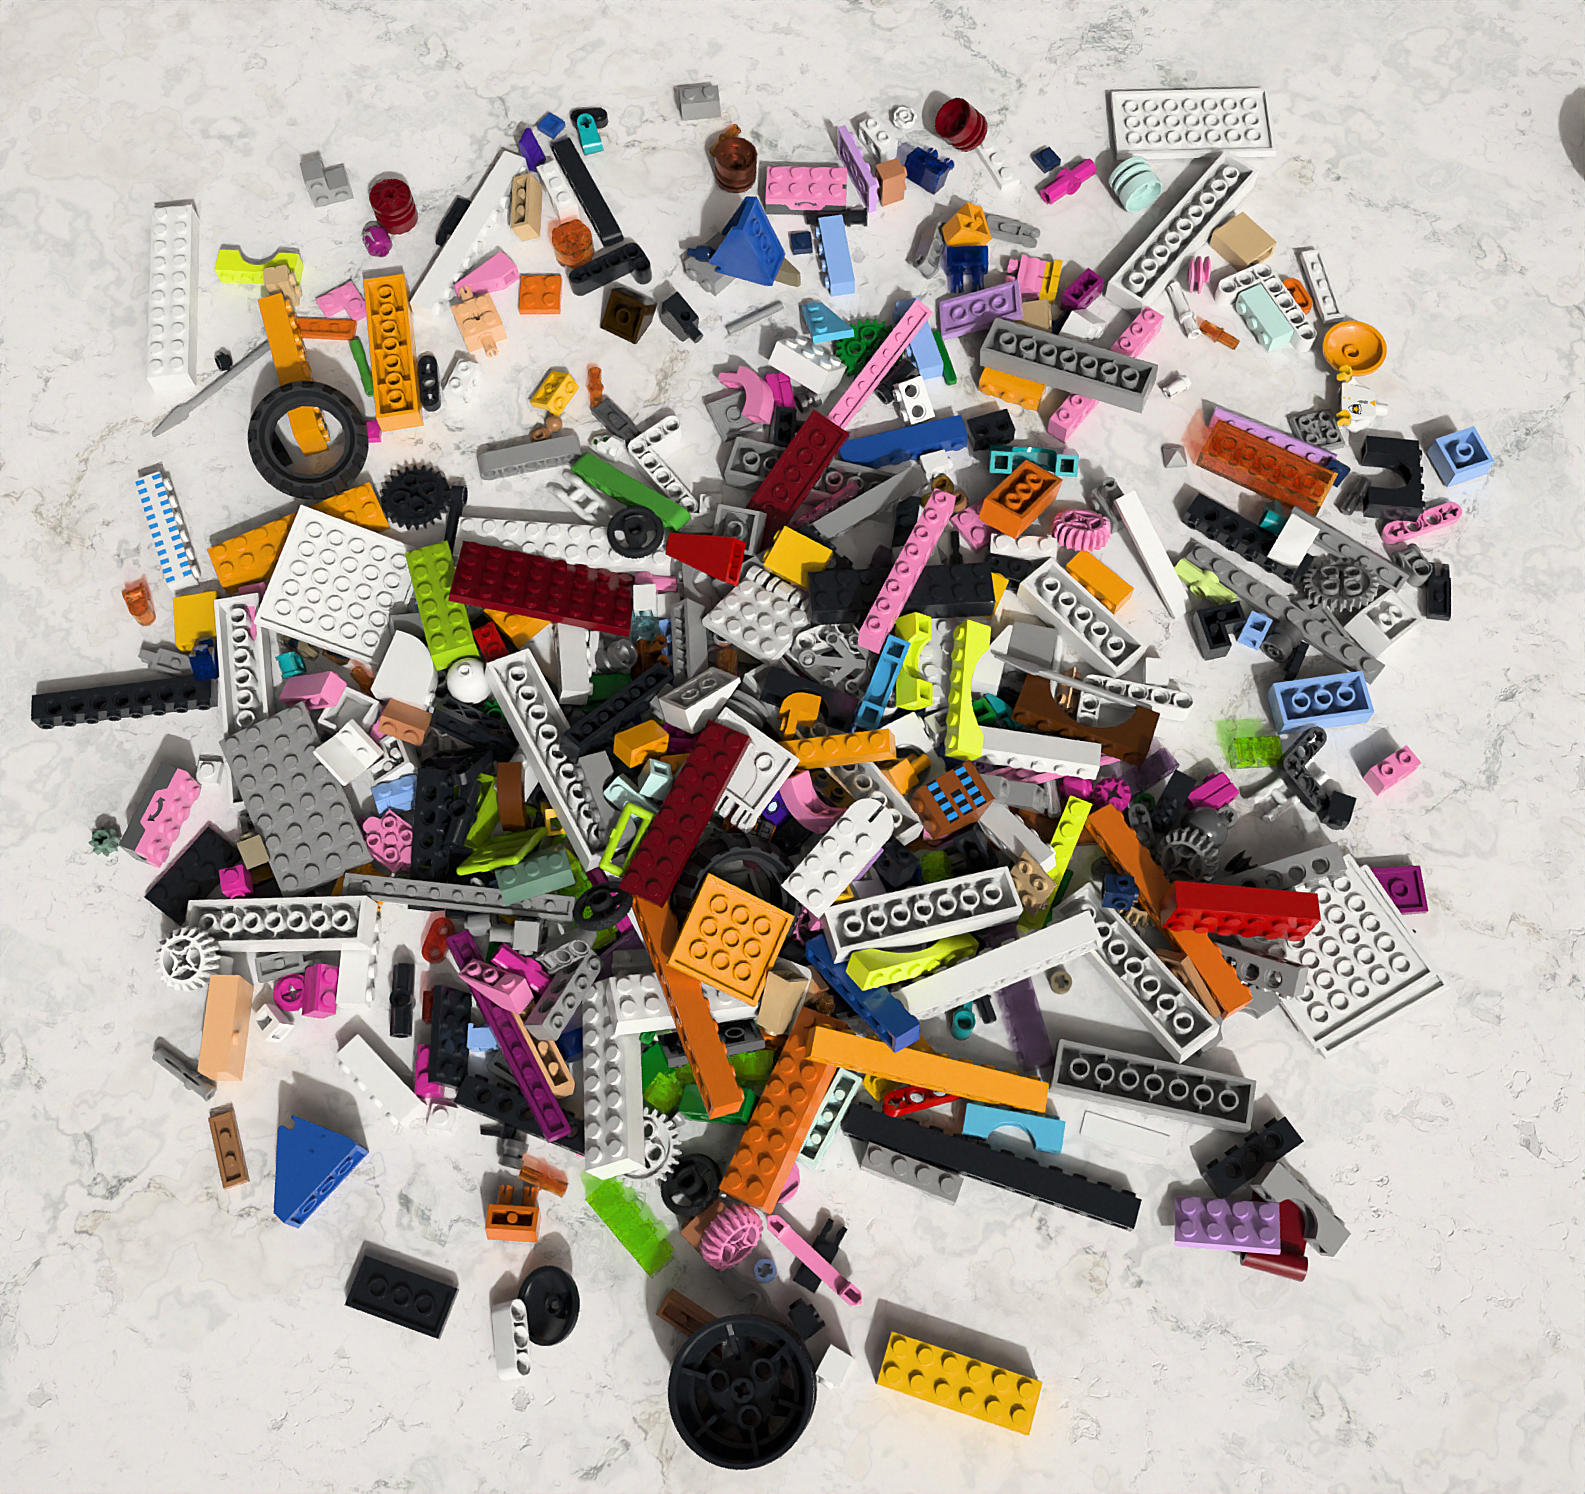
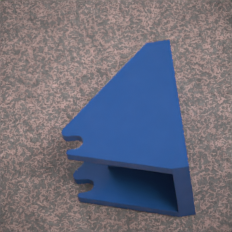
M746 196L723 228L721 234L726 237L711 256L709 263L719 266L715 270L717 273L764 286H773L786 253L758 198Z
M292 1115L291 1119L295 1122V1127L292 1130H288L283 1125L278 1127L273 1213L283 1223L299 1229L365 1158L369 1151L349 1137Z

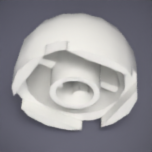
M464 658L458 660L450 667L446 680L448 690L454 699L466 704L465 702H473L475 704L484 700L490 694L491 689L484 677L486 665L482 661L475 658Z

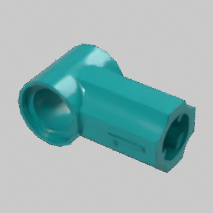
M1276 500L1266 502L1263 507V515L1258 523L1259 527L1277 536L1280 535L1288 521V518L1283 516L1280 502Z

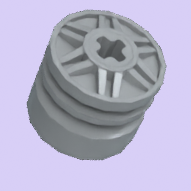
M734 690L713 721L715 722L723 709L727 707L760 731L764 726L763 723L770 716L767 709L755 698L742 691Z

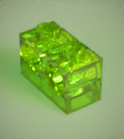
M1280 735L1233 738L1228 747L1231 769L1276 767L1278 759L1283 755Z

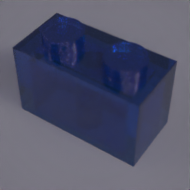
M205 635L196 639L189 655L195 682L219 678L217 636Z

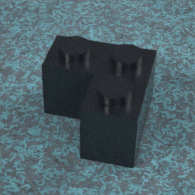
M1240 601L1196 610L1191 623L1205 661L1227 656L1232 646L1229 634L1241 632L1246 622Z

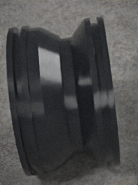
M759 1314L730 1315L705 1324L686 1340L671 1368L668 1382V1404L676 1430L695 1454L718 1467L748 1470L777 1460L797 1442L812 1418L818 1390L817 1375L815 1374L816 1370L812 1357L796 1333L785 1324L768 1316ZM748 1336L762 1339L770 1343V1345L755 1354ZM722 1343V1362L704 1360L712 1349ZM760 1362H766L770 1366L771 1371L766 1378L760 1377L757 1373V1366ZM788 1365L792 1372L794 1389L779 1381ZM716 1373L723 1374L726 1379V1384L721 1389L716 1388L712 1382L713 1376ZM747 1383L746 1388L750 1392L742 1395V1389L739 1386ZM696 1387L711 1396L702 1412L697 1402ZM746 1409H752L756 1412L757 1420L754 1424H748L744 1421L743 1413ZM768 1416L787 1417L783 1424L769 1435ZM735 1424L743 1441L732 1440L719 1433Z

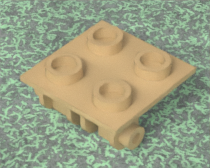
M1025 850L1010 871L1022 906L1034 917L1040 908L1045 910L1049 906L1047 902L1048 897L1057 884Z

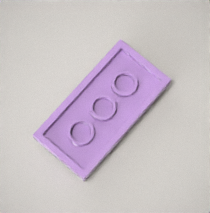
M845 125L838 127V156L844 168H847V173L862 202L868 209V213L876 211V202H878V180L875 176H872L869 163L864 161L861 148L856 146L853 133L849 132Z
M1011 281L939 302L942 338L948 340L991 328L995 318L1010 322L1023 319L1019 281Z
M1175 1196L1174 1246L1280 1255L1279 1203Z

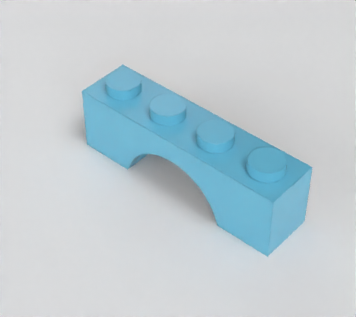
M972 1101L971 1104L967 1103L965 1107L961 1135L967 1138L986 1141L989 1134L995 1129L1002 1126H1014L1023 1130L1029 1136L1035 1151L1059 1155L1062 1151L1066 1121H1061L1060 1117L1056 1115L1046 1114L1045 1117L1035 1116V1112L1029 1110H1021L1018 1113L1011 1111V1108L1007 1106L997 1105L996 1108L986 1107L984 1102Z

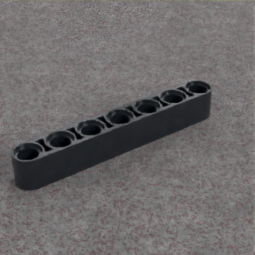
M568 137L551 144L556 161L604 248L624 241L619 225L571 139Z

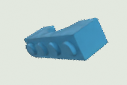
M889 634L854 725L869 731L877 730L909 650L910 642Z

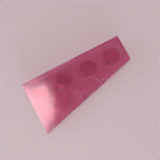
M854 480L786 527L797 532L804 524L808 522L811 524L820 519V514L826 510L828 513H831L840 507L838 502L846 498L848 501L858 494L856 490L860 487Z

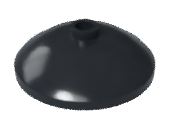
M542 1266L532 1271L522 1283L517 1299L523 1301L526 1307L529 1340L539 1346H554L564 1341L571 1334L577 1323L580 1310L578 1288L571 1275L560 1267Z

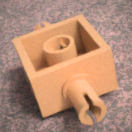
M465 286L466 293L463 287H461L458 293L463 302L451 306L460 334L469 353L484 348L486 356L492 358L491 350L494 356L499 353L495 343L507 339L501 318L489 293L475 298L470 286Z

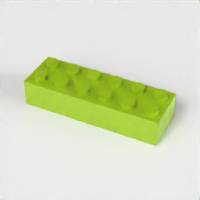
M448 541L405 552L429 653L436 670L449 668L460 659L481 658L476 638L472 632L473 627L467 605L448 601L456 570L455 560Z

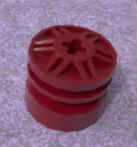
M954 98L943 104L935 118V129L937 134L957 150L968 152L977 148L985 139L988 123L985 116L966 100Z
M386 179L378 182L369 193V201L379 227L384 228L387 233L392 235L409 232L415 227L418 221V211L412 193L406 183L397 179Z

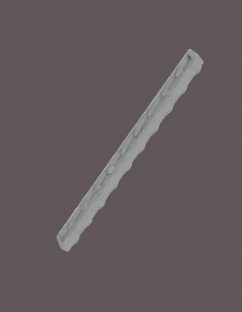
M1198 542L1185 558L1202 571L1209 570L1218 577L1219 583L1276 623L1287 620L1298 626L1303 633V641L1350 672L1363 671L1365 681L1371 685L1385 668V664Z
M345 873L341 896H368L373 901L567 922H574L573 910L577 901L576 897L542 894L506 906L500 889Z

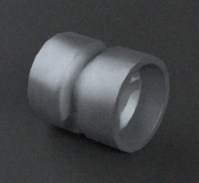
M1282 620L1273 629L1272 635L1269 634L1261 643V649L1270 659L1282 663L1303 640V633L1292 622Z
M621 639L598 649L595 654V663L603 674L612 675L634 666L638 657L637 650L631 641Z

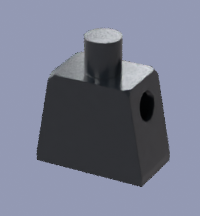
M678 291L662 302L661 322L680 341L684 342L690 338L694 343H697L703 338L704 335L698 329V315Z

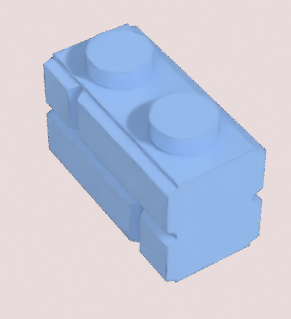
M416 774L371 787L380 819L389 809L398 814L415 808Z

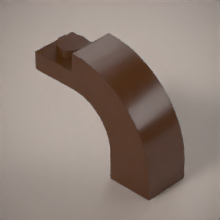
M499 762L497 768V796L503 831L511 832L530 830L531 819L525 804V769L522 762Z

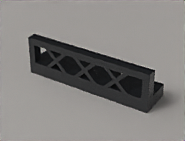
M448 695L434 708L429 726L475 748L491 747L494 757L504 762H510L520 746L518 741L507 736L512 735L515 737L510 725ZM450 705L456 708V710L448 709L445 706ZM466 716H473L476 719L472 720L467 718ZM491 725L497 729H490L487 726Z

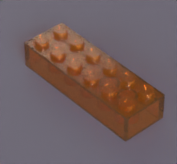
M1220 419L1203 446L1196 463L1197 466L1272 501L1276 500L1289 509H1293L1297 505L1314 516L1318 514L1338 473Z

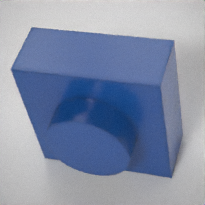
M550 112L537 125L538 131L552 139L566 127L565 121Z

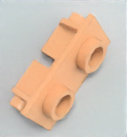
M1076 667L1061 672V674L1080 681L1083 680L1081 673L1076 672ZM1059 683L1054 700L1058 707L1065 711L1067 716H1073L1077 711L1079 698L1072 695V693L1080 694V690Z

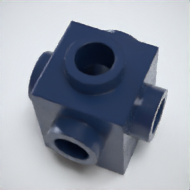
M1105 873L1101 887L1102 907L1131 910L1133 901L1138 899V887L1134 886V876Z

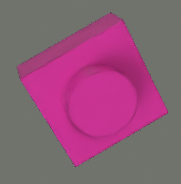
M365 421L369 443L381 442L382 430L378 421Z

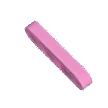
M1448 502L1425 510L1423 514H1420L1417 522L1398 520L1390 522L1383 528L1381 539L1386 544L1394 545L1452 525L1462 515V509L1457 503ZM1447 511H1449L1450 513L1453 512V513H1454V516H1453L1452 514H1447V515H1445V514H1446ZM1426 516L1434 517L1437 523H1428L1426 521ZM1407 523H1413V524H1415L1416 527H1417V530H1416V531H1411V530H1409V529L1406 527V524H1407ZM1389 531H1390L1391 533L1397 532V534H1396L1395 537H1394L1393 534H1390V535H1389L1388 532H1389Z

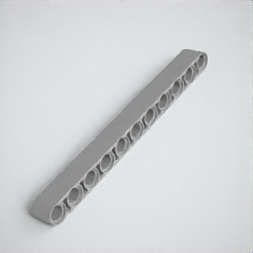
M915 464L808 526L813 525L821 533L819 536L825 542L827 540L831 542L922 490L929 484V481L919 464ZM768 549L742 563L739 583L746 577L748 570L754 565L767 571L763 566L765 562L762 559ZM718 579L712 581V585L721 600L736 587Z

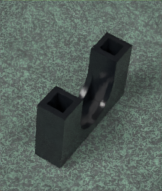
M1366 435L1361 447V466L1390 469L1401 476L1405 486L1396 489L1368 486L1363 498V517L1417 522L1420 514L1424 513L1425 501H1422L1424 484L1421 483L1423 467L1420 466L1422 450L1419 449V440Z

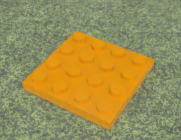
M707 873L666 961V965L752 1007H756L766 984L767 975L773 968L795 916Z

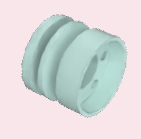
M1141 156L1132 157L1121 163L1109 178L1110 187L1114 190L1116 196H1119L1125 209L1131 213L1141 211L1150 206L1159 197L1163 189L1162 182L1152 172L1146 159Z

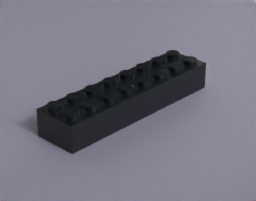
M990 562L925 566L898 617L914 612L929 616L931 619L991 616L996 601ZM892 568L808 572L807 587L811 626L864 623Z

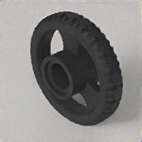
M643 506L623 508L620 512L618 511L614 514L607 526V538L611 548L625 558L640 559L644 558V556L647 557L654 553L663 541L664 527L661 519L654 514V511L652 512V510ZM633 515H640L647 517V520L644 522L642 519L638 517H632L625 521V518ZM620 530L624 532L626 542L629 544L627 548L617 542L615 531ZM633 531H640L636 534H632ZM656 531L653 541L642 548L641 546L647 541V532Z
M617 881L595 885L585 891L576 901L573 918L576 924L584 930L600 931L607 929L621 921L629 913L633 904L632 895L621 890L618 887L620 882ZM587 906L593 912L589 919L583 918V912Z
M693 1153L677 1160L679 1164H672L670 1167L674 1170V1173L666 1172L667 1181L662 1180L661 1197L664 1204L670 1211L679 1216L688 1217L704 1212V1210L708 1209L707 1207L714 1203L713 1201L716 1200L720 1193L719 1186L722 1182V1173L717 1163L707 1155ZM694 1164H695V1168H694V1169H693V1168H686V1167H688V1166H690V1165H694ZM708 1171H711L712 1182L708 1190V1185L703 1176ZM681 1192L692 1203L687 1206L678 1205L673 1201L672 1196Z

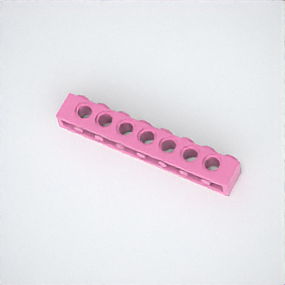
M1146 306L1109 350L1137 358L1160 331L1164 316ZM1071 393L1050 418L1047 433L1065 443L1100 401Z
M937 488L934 489L859 631V646L877 654L880 653L953 513L956 496Z

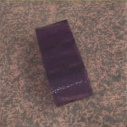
M1164 747L1146 758L1142 767L1135 766L1118 779H1123L1129 785L1131 792L1130 801H1132L1137 795L1144 793L1172 774L1175 769L1179 768L1180 764L1168 749Z

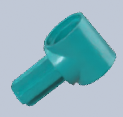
M973 1001L958 1006V1009L953 1012L950 1033L957 1040L963 1041L968 1039L974 1029L976 1020L974 1013H972ZM958 1023H963L968 1028H961Z

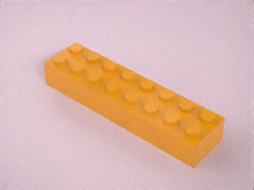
M404 274L364 279L375 411L378 424L382 432L424 426L412 308L410 305V288Z
M282 293L257 299L280 386L295 381H314L310 375L312 373L310 364L306 361L308 355L305 346L301 342L303 340L299 328L296 329L297 324H299L295 312H293L290 301L285 300ZM301 406L287 412L293 436L305 457L329 450L328 441H331L327 428L325 429L324 427L326 421L322 411L320 412V408Z
M370 482L309 506L311 509L375 533H380L390 528ZM298 511L207 549L220 584L228 595L239 592L238 588L257 584L272 578Z

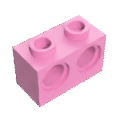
M1405 745L1370 768L1363 779L1373 792L1379 796L1412 774L1421 762L1410 748Z

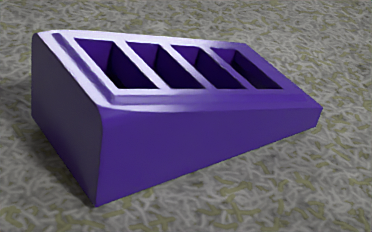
M526 128L519 140L521 155L526 159L529 171L538 173L536 167L544 164L546 158L530 128Z

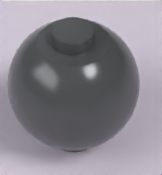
M1209 806L1195 807L1188 811L1181 821V828L1183 830L1190 826L1192 832L1195 829H1199V835L1207 834V841H1214L1212 848L1218 849L1227 838V825H1229V821L1224 812L1219 813L1215 808Z

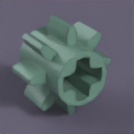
M101 827V830L92 832V840L88 843L94 847L93 852L97 855L102 852L106 857H109V853L118 851L117 847L121 839L116 836L117 832L111 828L107 831V829Z

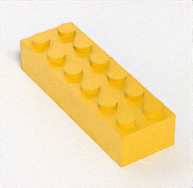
M895 1332L890 1334L876 1383L878 1386L1024 1436H1029L1043 1384L1041 1381Z

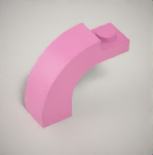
M739 366L737 372H720L718 381L728 389L746 390V401L742 415L752 423L770 424L774 410V397L767 382L754 371L744 366Z
M794 769L779 789L785 805L794 818L805 828L818 834L830 830L848 810L846 808L830 807L819 799L814 791L809 770Z

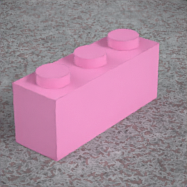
M333 671L289 677L278 700L288 708L301 701L306 704L308 710L336 707L347 683L340 678L339 674Z

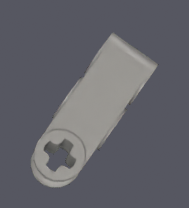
M942 221L923 229L912 264L915 269H919L924 273L923 275L926 279H931L938 273L944 254L946 242L941 228L946 223Z
M578 926L553 941L543 944L535 952L533 958L536 961H540L547 968V972L552 975L563 967L587 956L597 937V932L584 930Z

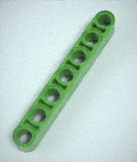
M585 452L571 467L573 473L584 482L627 507L643 506L649 508L652 512L654 511V514L661 519L664 529L671 533H678L691 519L689 512L679 504L588 452Z

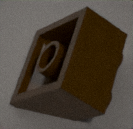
M624 287L612 289L600 328L633 344H637L652 323L658 303Z

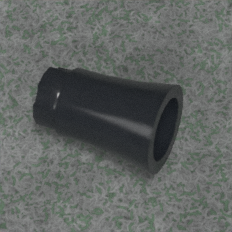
M902 359L896 368L880 382V385L874 390L875 394L881 402L887 405L895 401L893 396L894 384L921 375L910 361ZM907 385L906 388H905V392H906L908 389H910L911 386Z

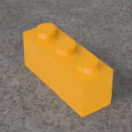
M985 367L979 380L978 391L988 396L992 395L1000 398L1005 402L1020 405L1024 409L1037 411L1046 392L1047 385Z
M1081 550L1065 567V571L1113 615L1132 596L1134 588L1086 550L1085 552Z

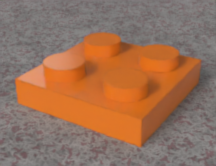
M562 275L521 276L520 315L561 314Z

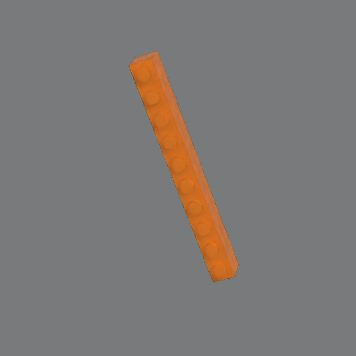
M1112 803L1089 815L1086 819L1085 827L1117 872L1125 876H1134V886L1138 887L1137 900L1174 952L1189 956L1220 1010L1222 1019L1225 1020L1248 1006L1253 999L1250 989L1246 984L1241 983L1236 976L1235 968L1225 961L1222 957L1221 949L1216 943H1212L1207 936V932L1198 934L1190 930L1175 932L1167 928H1161L1159 901L1171 885L1165 878L1163 869L1151 859V853L1148 848L1142 846L1138 841L1134 829L1127 826L1121 811L1117 808L1115 809Z
M632 895V910L709 1119L738 1112L744 1101V1093L741 1086H737L734 1066L728 1062L726 1057V1045L724 1041H720L718 1036V1025L716 1020L712 1019L710 1015V1004L707 997H704L702 994L701 981L666 965V961L679 935L677 917L675 913L671 912L669 907L670 899L668 897L663 908H660Z

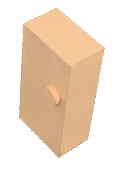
M210 975L197 1072L213 1081H242L254 986L240 975Z

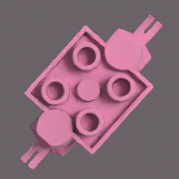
M390 809L381 819L378 817H369L367 819L364 815H360V819L357 818L356 820L363 827V836L372 857L394 874L398 869H401L404 873H410L413 827Z

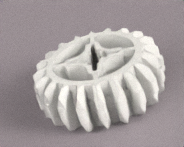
M185 926L174 929L173 933L165 935L166 940L159 942L162 948L156 950L160 954V958L155 960V962L160 963V967L156 971L163 972L161 979L168 980L167 986H175V990L189 992L203 988V985L209 984L210 975H216L213 969L221 967L216 963V960L220 959L221 956L216 955L215 952L220 947L212 945L215 938H208L209 932L201 931L199 927ZM183 941H191L189 946L185 948L180 947ZM190 970H195L196 974L193 977L188 978L185 976Z

